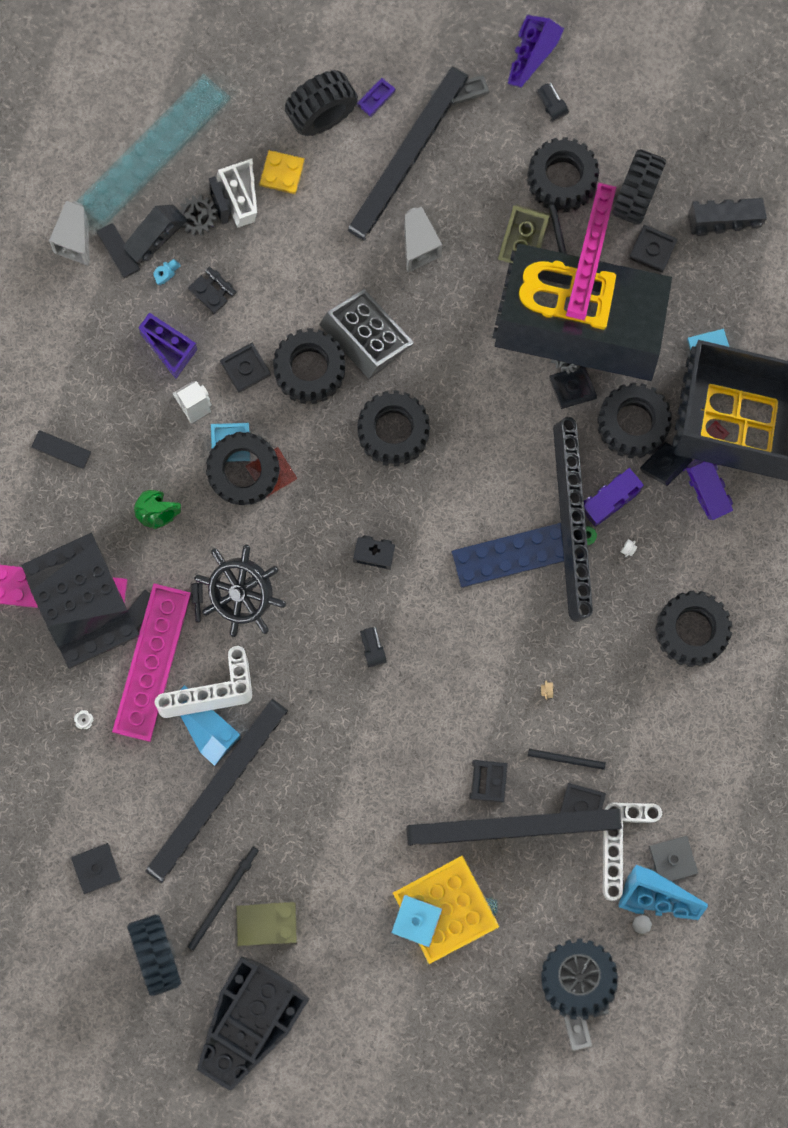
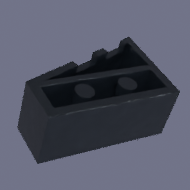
M174 204L155 206L122 247L136 262H147L188 219Z

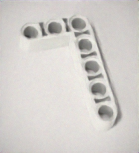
M234 646L228 651L231 681L162 693L155 699V705L159 714L164 718L250 702L252 699L249 662L245 650L241 646Z
M611 803L605 808L620 809L622 829L617 830V837L613 838L609 836L608 831H603V895L609 901L619 899L623 892V822L655 823L662 816V809L656 804ZM629 808H634L637 811L636 818L629 817ZM648 809H654L657 812L655 819L648 816ZM609 847L617 849L618 854L616 857L609 856ZM609 867L617 869L618 874L616 877L609 876ZM610 886L617 889L616 897L609 896L608 888Z

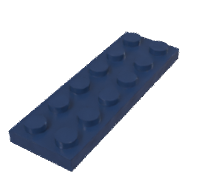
M561 523L452 550L461 588L564 562Z

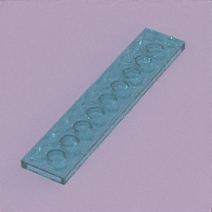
M203 74L76 202L82 204L85 211L104 227L230 100V96Z

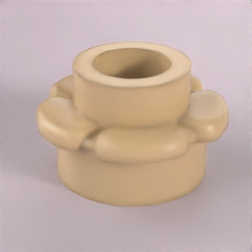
M545 681V685H541V696H545L546 700L547 698H553V682L547 683Z

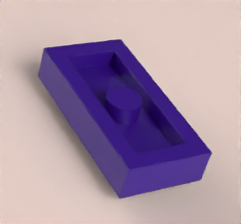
M381 78L357 102V106L372 117L395 93L396 89L385 79Z

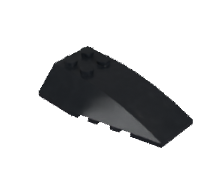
M243 956L240 957L220 991L206 1042L197 1066V1071L229 1091L237 1086L290 1033L309 1001V998L296 984L264 964Z

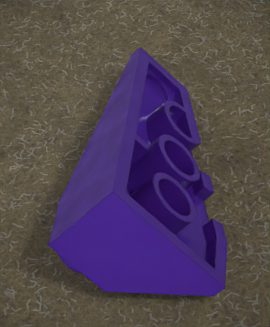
M533 15L526 16L518 37L522 38L521 46L515 48V53H518V59L512 63L508 84L522 87L557 46L564 31L563 27L549 18Z

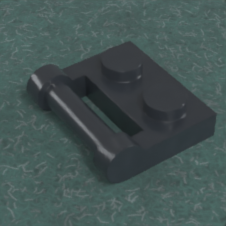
M472 760L474 770L472 792L469 793V799L504 803L508 763ZM482 767L487 768L485 794H479Z

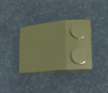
M515 204L498 260L513 263L510 261L512 250L516 251L518 243L541 248L551 215Z
M295 902L236 906L238 946L297 943Z

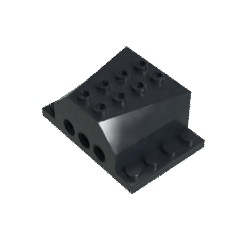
M92 532L21 565L27 577L26 580L54 642L61 651L68 669L140 637Z

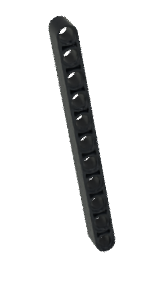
M454 66L449 69L348 228L349 233L363 241L366 240L365 236L371 232L452 106L453 99H456L468 80V74Z
M568 416L554 425L553 434L568 614L571 620L580 622L592 615L593 605L577 423L575 419Z
M271 699L145 871L158 882L163 883L167 873H170L175 867L178 858H181L186 852L189 843L193 842L197 837L200 828L208 822L214 809H217L222 803L225 794H228L233 788L236 779L240 778L244 773L247 764L255 758L258 749L261 746L263 747L270 737L269 735L272 730L277 728L283 715L287 714L288 709L274 699Z
M605 809L414 824L406 826L407 845H429L622 829L620 809Z

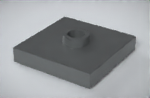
M687 836L649 846L656 872L667 880L674 881L698 874Z

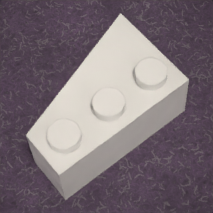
M252 159L219 169L217 172V181L222 182L224 198H228L231 207L229 210L237 227L255 222L257 215Z
M197 381L190 382L172 393L191 424L210 413L209 407L211 403L208 397L209 394L203 385L199 386Z

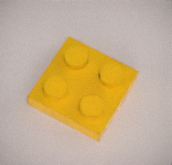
M269 150L260 186L296 194L305 161L304 158Z

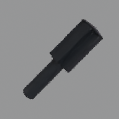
M192 583L191 597L192 604H195V622L199 623L201 622L200 603H203L202 583Z

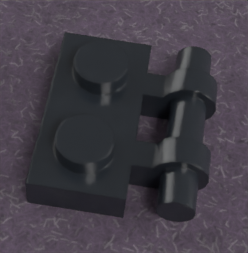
M208 267L205 272L210 277L206 280L202 275L199 276L188 287V290L215 315L228 302L224 295L228 293L233 297L237 291L232 288L233 285L229 281L226 282L217 270L214 271L211 267ZM214 282L222 287L219 291L212 286Z

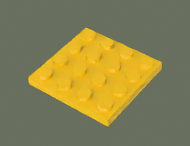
M463 856L393 892L400 907L404 895L442 908L430 946L427 947L419 944L429 964L500 927Z

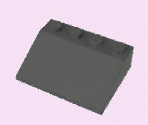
M365 289L327 311L319 324L327 334L333 336L334 342L338 341L340 348L368 379L382 371L414 343Z

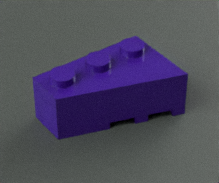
M696 459L693 460L683 471H687L691 479L689 484L691 487L694 486L698 495L697 499L707 518L715 520L733 511L731 506L733 501L724 490L725 483L716 472L718 470L717 465Z
M630 467L622 474L617 475L608 486L604 485L597 491V495L594 497L590 496L584 501L585 515L594 527H597L640 494L644 485Z

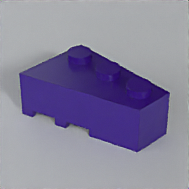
M149 313L138 327L140 334L174 378L177 379L198 350L197 345L194 341Z

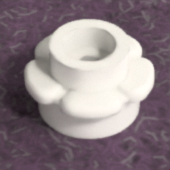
M629 539L626 541L625 547L621 550L625 557L634 554L637 549L636 541Z
M85 710L77 713L74 717L76 727L79 729L90 728L93 722L92 714Z

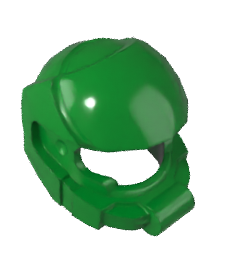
M146 490L136 500L134 513L142 525L157 529L169 524L175 516L181 513V504L178 502H162L163 492Z

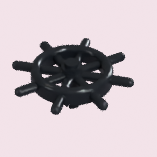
M248 544L243 546L241 558H233L227 561L224 560L217 548H213L211 554L219 566L213 571L210 578L202 575L194 577L196 582L208 585V594L212 604L202 610L203 615L207 616L217 611L223 618L231 621L230 635L232 637L237 636L239 624L251 623L253 621L256 622L263 634H267L269 628L261 616L267 612L270 605L280 608L286 606L284 600L272 597L273 590L269 578L278 573V567L273 566L264 571L258 564L249 560L250 546ZM231 568L239 569L238 580L231 571ZM247 572L250 573L252 577L250 576L246 579ZM223 573L231 584L220 581ZM258 584L261 593L253 591V588H256ZM220 589L228 591L229 594L222 597ZM249 598L261 601L257 610ZM232 600L235 601L233 609L227 605ZM242 602L249 613H241Z

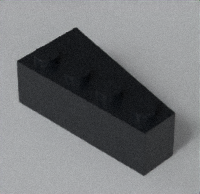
M763 198L740 199L737 203H734L732 199H727L719 204H715V200H708L706 204H699V201H693L688 212L691 234H697L700 237L707 235L708 232L721 234L729 229L741 231L744 227L750 226L752 229L760 228L765 224L767 215Z

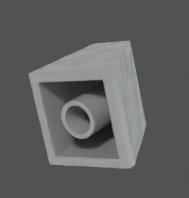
M66 201L49 239L50 245L55 254L89 265V230L85 209L82 204L76 201H72V203Z
M422 206L408 210L407 214H405L404 230L406 270L410 272L440 258L442 243Z

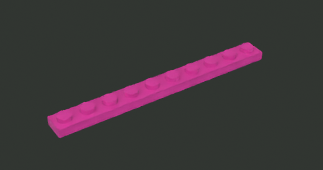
M598 182L566 313L568 317L585 321L616 191L615 186Z

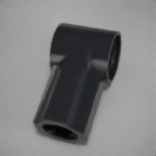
M546 83L537 89V94L545 106L546 114L550 115L551 122L569 114L565 101L559 98L551 83Z
M376 627L361 630L360 634L368 668L387 663Z

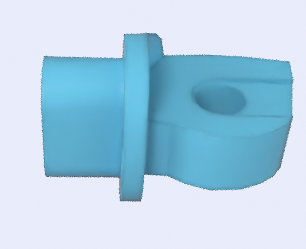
M173 259L169 263L164 262L163 266L155 269L153 275L158 285L166 283L175 275V270L180 267L178 261Z

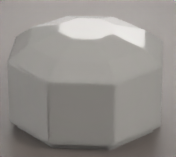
M645 915L635 917L632 923L634 931L641 935L650 932L652 926L650 918Z

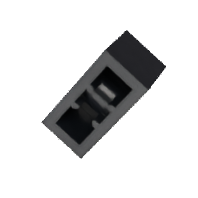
M366 535L357 538L353 557L354 563L391 570L395 551V544H392V541L386 539L376 541L373 540V537ZM374 548H377L376 555H372Z

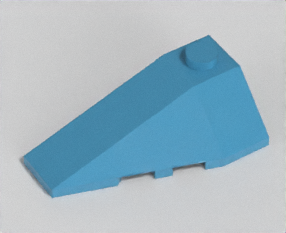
M184 685V686L181 688V690H185V689H188V688ZM213 710L181 715L200 753L214 766L241 738V735Z
M635 865L627 877L619 907L636 914H644V910H653L656 916H662V913L673 912L675 918L699 920L708 908V904L658 873Z

